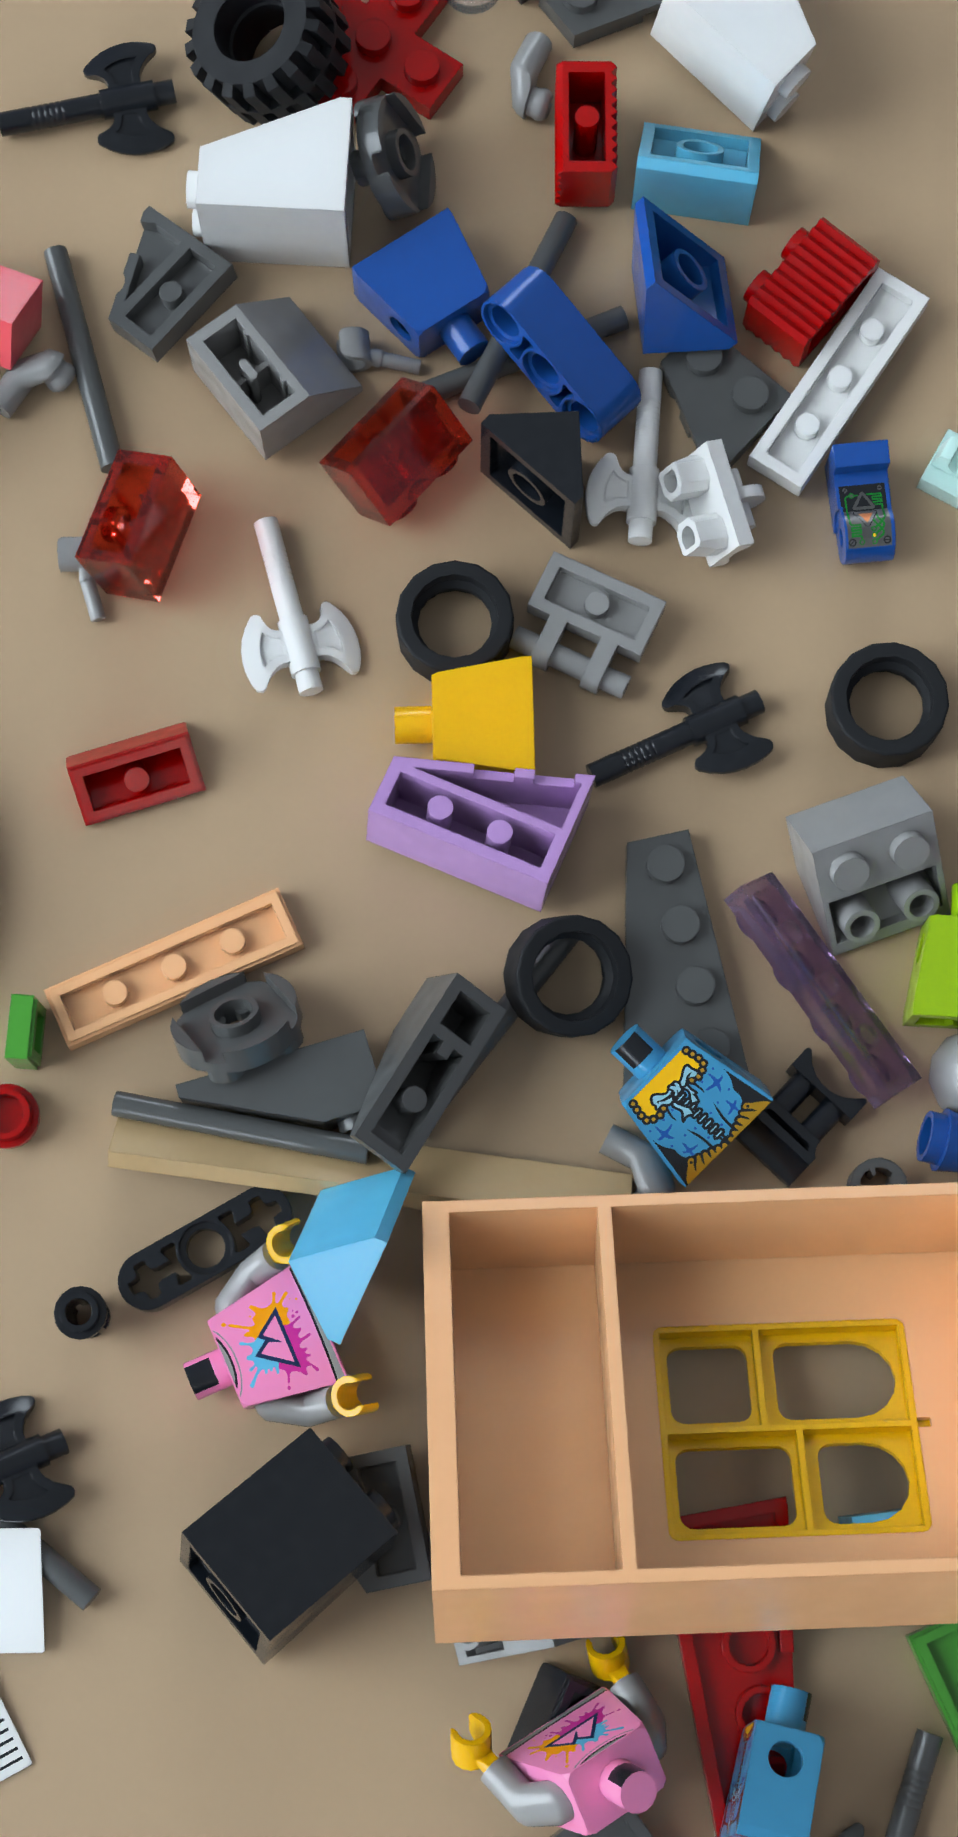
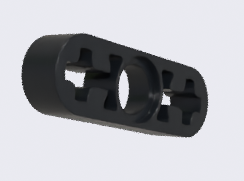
M253 1187L133 1254L123 1263L118 1275V1288L123 1299L140 1311H161L234 1270L242 1261L266 1242L268 1233L266 1234L260 1226H257L241 1234L250 1246L238 1252L233 1234L221 1220L233 1214L234 1223L238 1227L254 1216L251 1205L256 1201L262 1200L267 1207H272L276 1204L280 1206L282 1212L274 1217V1223L277 1226L294 1219L290 1202L279 1190ZM202 1231L217 1232L225 1242V1253L221 1261L209 1268H202L193 1264L188 1254L191 1239ZM175 1246L179 1263L192 1275V1279L181 1285L179 1274L174 1272L159 1282V1289L162 1293L157 1298L152 1299L145 1292L135 1294L132 1286L140 1281L137 1270L141 1266L147 1265L156 1272L171 1265L172 1262L164 1255V1252Z

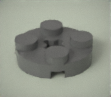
M396 92L376 95L357 101L354 106V117L357 124L358 149L353 150L350 155V164L357 183L362 187L370 185L375 198L390 221L413 216L421 212L420 210L429 208L433 203L436 189L435 165L432 153L421 156L416 136L426 132L412 104L402 94Z
M244 972L220 976L195 988L180 1003L183 1012L177 1022L172 1017L170 1025L171 1034L180 1058L191 1068L207 1072L209 1079L214 1083L226 1084L240 1079L246 1073V1070L259 1067L279 1055L289 1054L297 1050L303 1043L304 1038L301 1030L303 1016L294 987L286 979L276 974L263 972L266 982H247Z

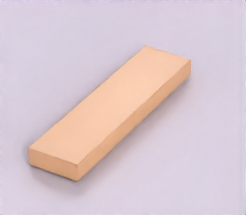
M276 888L49 987L44 992L68 1048L73 1051L180 1004L187 994L212 979L230 973L244 972L246 975L305 949L280 890Z

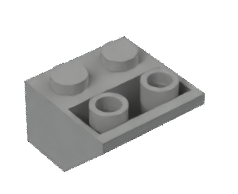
M290 297L235 304L186 339L194 372L265 460L363 391L359 381Z
M903 775L786 816L796 869L827 947L833 956L924 924L930 915L951 914L933 810Z

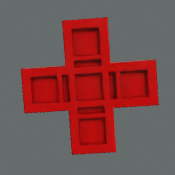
M334 0L339 6L340 12L346 17L349 26L345 33L351 39V52L342 55L348 66L345 75L336 76L333 82L338 89L331 98L324 95L318 101V104L339 97L352 98L354 115V106L357 101L379 95L381 91L387 94L396 92L407 98L417 113L431 120L463 77V64L422 39L423 35L448 4V0H369L367 3L361 0Z

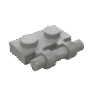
M554 551L527 606L528 613L547 622L540 635L518 626L512 636L509 648L525 656H532V666L545 672L551 667L580 680L579 687L591 693L597 694L599 690H602L622 699L632 677L611 668V663L616 653L635 662H640L665 611L666 601ZM566 630L597 644L591 658L560 644Z

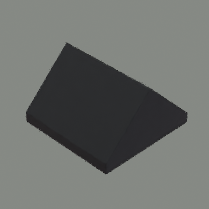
M579 411L489 414L481 423L480 472L571 549L579 540L584 496Z

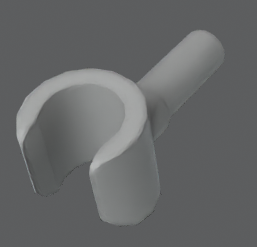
M345 327L339 331V340L336 342L337 356L351 373L365 371L371 366L378 368L381 366L416 375L419 374L420 359L384 352L381 349H370L369 331L365 328Z
M84 537L59 538L57 554L60 572H79V582L91 622L104 620L106 616L94 572L96 570V552Z

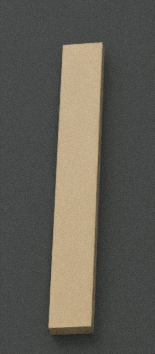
M120 1117L117 1119L108 1149V1167L317 1196L320 1190L394 1169L371 1151L367 1164H361ZM423 1146L409 1168L415 1171V1175L402 1207L422 1210L423 1201L631 1194L633 1174Z

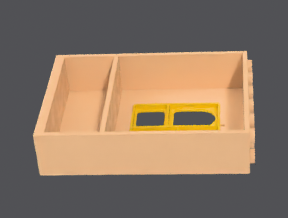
M958 1182L422 1202L431 1579L435 1644L958 1624ZM839 1344L865 1346L878 1353L890 1366L895 1380L894 1394L888 1404L875 1414L859 1418L790 1420L783 1417L779 1411L773 1353L780 1347ZM732 1348L741 1351L745 1356L751 1406L749 1418L741 1422L683 1424L677 1422L671 1413L667 1368L669 1354L678 1350ZM862 1445L876 1447L892 1455L904 1468L909 1482L908 1498L902 1509L889 1519L873 1523L837 1524L831 1522L824 1512L818 1462L820 1450L830 1446ZM781 1449L787 1453L791 1464L796 1519L790 1525L689 1529L681 1522L675 1463L680 1454L696 1451Z

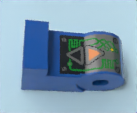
M888 439L833 444L824 466L833 534H836L838 554L842 565L892 561L894 559L896 530L888 478V467L890 464Z

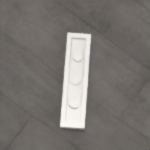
M878 267L749 455L747 465L794 495L799 496L925 311L930 298Z

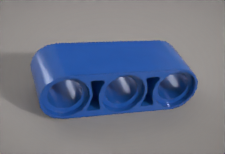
M533 266L523 268L483 303L481 316L485 326L556 412L579 411L581 439L591 443L600 441L641 402V392L633 376L554 280L543 270Z

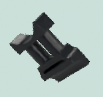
M806 1048L786 1070V1073L791 1078L772 1097L773 1101L735 1138L787 1187L815 1160L818 1143L839 1121L846 1126L867 1103L865 1098H845L828 1090L820 1082L814 1071L811 1048ZM811 1095L820 1104L800 1123L792 1116V1113Z

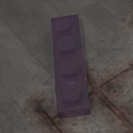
M773 872L741 885L724 899L736 916V921L741 931L757 945L772 966L777 981L786 990L790 991L810 1019L815 1034L829 1045L847 1070L849 1080L854 1088L867 1098L874 1109L899 1095L922 1078Z

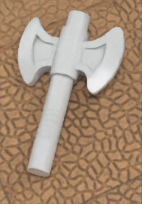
M644 367L639 370L638 386L641 392V402L636 410L633 466L630 467L629 474L621 469L617 456L614 453H607L592 470L585 490V509L590 525L598 526L606 516L613 512H626V524L629 525L628 542L636 546H647L652 543L653 527L657 523V517L666 520L677 532L678 524L687 517L693 516L688 499L670 502L669 499L664 497L658 478L660 470L657 467L663 371L656 367Z
M270 516L257 520L254 523V528L279 617L277 623L279 630L270 629L265 625L260 616H251L242 637V664L251 685L258 693L266 691L270 679L277 671L289 667L291 677L296 680L299 695L303 697L312 696L323 691L319 674L321 672L319 661L324 660L335 663L350 675H355L359 672L361 650L358 637L346 616L327 601L323 602L320 606L319 620L309 624L307 615L303 614L278 519L277 517Z

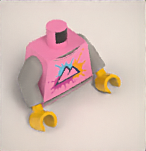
M295 1218L273 1227L267 1235L266 1242L239 1264L215 1299L216 1315L207 1322L218 1348L184 1363L183 1366L187 1378L198 1400L234 1385L243 1408L247 1410L255 1408L257 1413L265 1421L313 1427L344 1416L353 1417L373 1413L378 1410V1402L362 1405L357 1397V1387L360 1382L371 1380L372 1375L369 1373L347 1374L335 1343L327 1339L294 1271L289 1266L288 1261L294 1250V1245L290 1240V1232L294 1226L301 1223L300 1219Z
M625 1636L611 1637L615 1650L608 1654L598 1653L593 1648L590 1639L586 1640V1650L592 1673L600 1680L612 1681L614 1685L610 1690L605 1687L599 1688L556 1718H553L499 1753L500 1758L492 1751L491 1723L480 1713L469 1714V1731L474 1740H466L455 1729H450L451 1755L456 1766L469 1771L480 1769L483 1772L481 1777L483 1784L522 1825L528 1827L558 1826L585 1836L596 1834L627 1812L640 1814L647 1811L653 1805L657 1792L664 1787L666 1776L659 1760L664 1757L667 1750L665 1717L640 1674L636 1672L630 1673L628 1670L630 1659Z

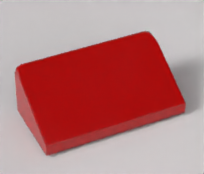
M185 722L66 758V768L86 826L206 790Z

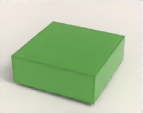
M11 994L4 1058L12 1066L19 1069L38 1070V1066H41L46 1009L34 995Z

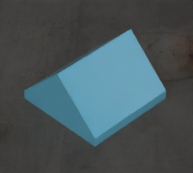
M644 122L631 209H634L635 203L644 196L669 215L748 226L759 178L761 138Z
M393 1169L320 1190L288 1262L328 1340L341 1344L388 1243L415 1171L408 1169L406 1174H403Z

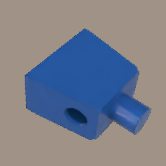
M446 208L352 266L354 295L415 356L419 358L425 357L445 344L460 365L470 364L482 356L489 341L477 324L483 321L481 307L490 298V292L449 208Z

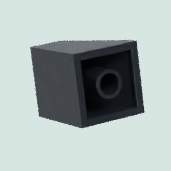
M311 1428L306 1430L193 1522L181 1534L180 1562L263 1664H266L392 1548L398 1531L392 1525L397 1521L396 1515L386 1500L372 1488L365 1493L348 1473L353 1469V1465L344 1450L330 1437L321 1441Z

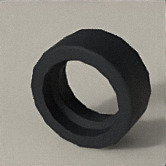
M454 560L432 564L412 577L400 594L395 616L401 653L412 669L429 681H431V675L436 672L504 660L510 650L509 644L514 629V614L510 595L495 575L477 564ZM452 591L469 593L482 600L489 610L492 622L490 635L484 645L471 655L460 657L439 655L429 649L421 638L418 627L420 612L428 600L438 594Z
M896 642L871 644L852 653L837 670L825 701L827 728L837 746L855 761L876 768L900 767L921 757L943 728L949 709L947 683L937 665L918 649ZM873 672H889L904 677L916 687L922 698L923 713L920 723L910 734L899 739L885 740L869 735L856 724L851 715L850 697L853 688L863 677Z
M580 915L541 919L523 930L508 950L503 971L506 997L517 1016L538 1032L569 1038L595 1034L613 1023L628 1003L633 982L630 955L620 937L601 921ZM565 938L583 941L595 951L601 963L603 977L599 995L592 1005L579 1013L572 1014L554 1012L544 1005L534 990L532 977L535 960L543 948L555 940Z

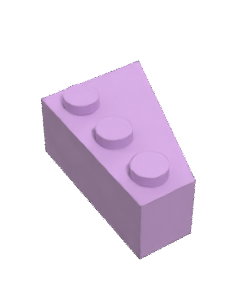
M394 756L368 809L366 840L541 912L588 807L596 775L575 774L574 779L535 775L534 769L515 768L514 773L474 769L475 764Z

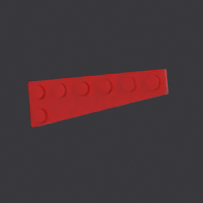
M786 1496L682 1515L680 1519L689 1529L789 1525L788 1503ZM793 1630L677 1634L716 1837L720 1835L744 1727L756 1719L765 1720L771 1685H784L794 1688ZM770 1750L768 1760L771 1768L775 1773L784 1777L787 1770L785 1759L780 1753Z

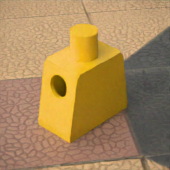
M520 656L436 672L431 675L432 706L394 707L395 744L433 743V760L475 764L474 769L509 773H514L515 768L535 770L532 656Z

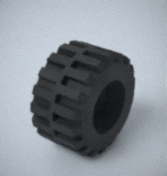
M195 0L192 6L197 13L195 18L187 20L185 33L192 38V40L185 44L186 57L193 62L190 68L195 77L203 83L207 90L245 122L252 125L259 122L262 125L319 105L318 101L324 95L331 98L338 89L333 82L336 76L345 75L348 63L342 58V55L351 52V39L345 33L349 28L346 17L340 12L339 6L334 0ZM283 25L281 34L275 44L266 53L253 59L261 40L271 30Z

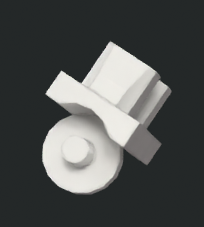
M722 439L706 441L688 457L672 462L660 472L658 478L664 497L669 499L670 502L688 499L693 516L687 517L678 524L677 531L678 542L684 556L706 557L709 568L723 566L730 561L729 558L732 555L754 544L751 529L755 528L756 524L751 508L765 500L764 491L760 484L743 486L738 469H731Z

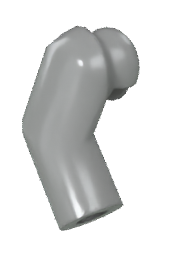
M537 31L526 35L511 63L512 108L522 119H526L529 116L536 121H543L548 117L551 110L553 94L547 88L537 87L538 75L552 50V43L545 34Z
M52 349L18 359L12 370H7L0 379V415L10 418L30 390L42 383H45L53 392L64 391L75 377L74 366L63 360V353Z
M613 1124L599 1153L632 1170L637 1186L634 1194L675 1192L676 1185L671 1171L650 1142Z

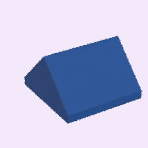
M643 196L635 203L632 249V276L643 354L730 349L738 343L724 257Z

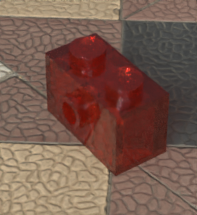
M401 377L319 463L359 515L391 526L396 520L405 517L414 509L417 504V498L436 478L445 475L456 465L459 458L458 455L473 439L434 386Z
M118 449L75 558L106 594L160 602L201 494L172 456Z

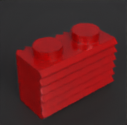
M562 61L556 64L555 204L560 207H609L614 202L618 171L617 66L611 61Z
M824 217L820 218L810 232L803 227L796 231L781 253V258L784 261H782L780 266L772 274L766 270L761 271L749 285L743 296V300L747 302L742 323L745 329L752 331L755 337L761 338L765 345H770L774 352H779L784 359L790 360L791 364L795 367H799L847 313L878 269L880 263L877 257Z

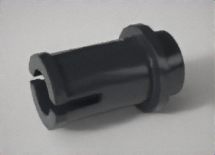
M84 1286L70 1288L61 1294L55 1304V1323L59 1330L69 1338L83 1340L98 1337L101 1335V1329H107L109 1326L110 1310L101 1294L92 1288ZM79 1304L82 1306L90 1304L92 1309L90 1319L85 1324L79 1325L77 1322L78 1310L76 1306Z

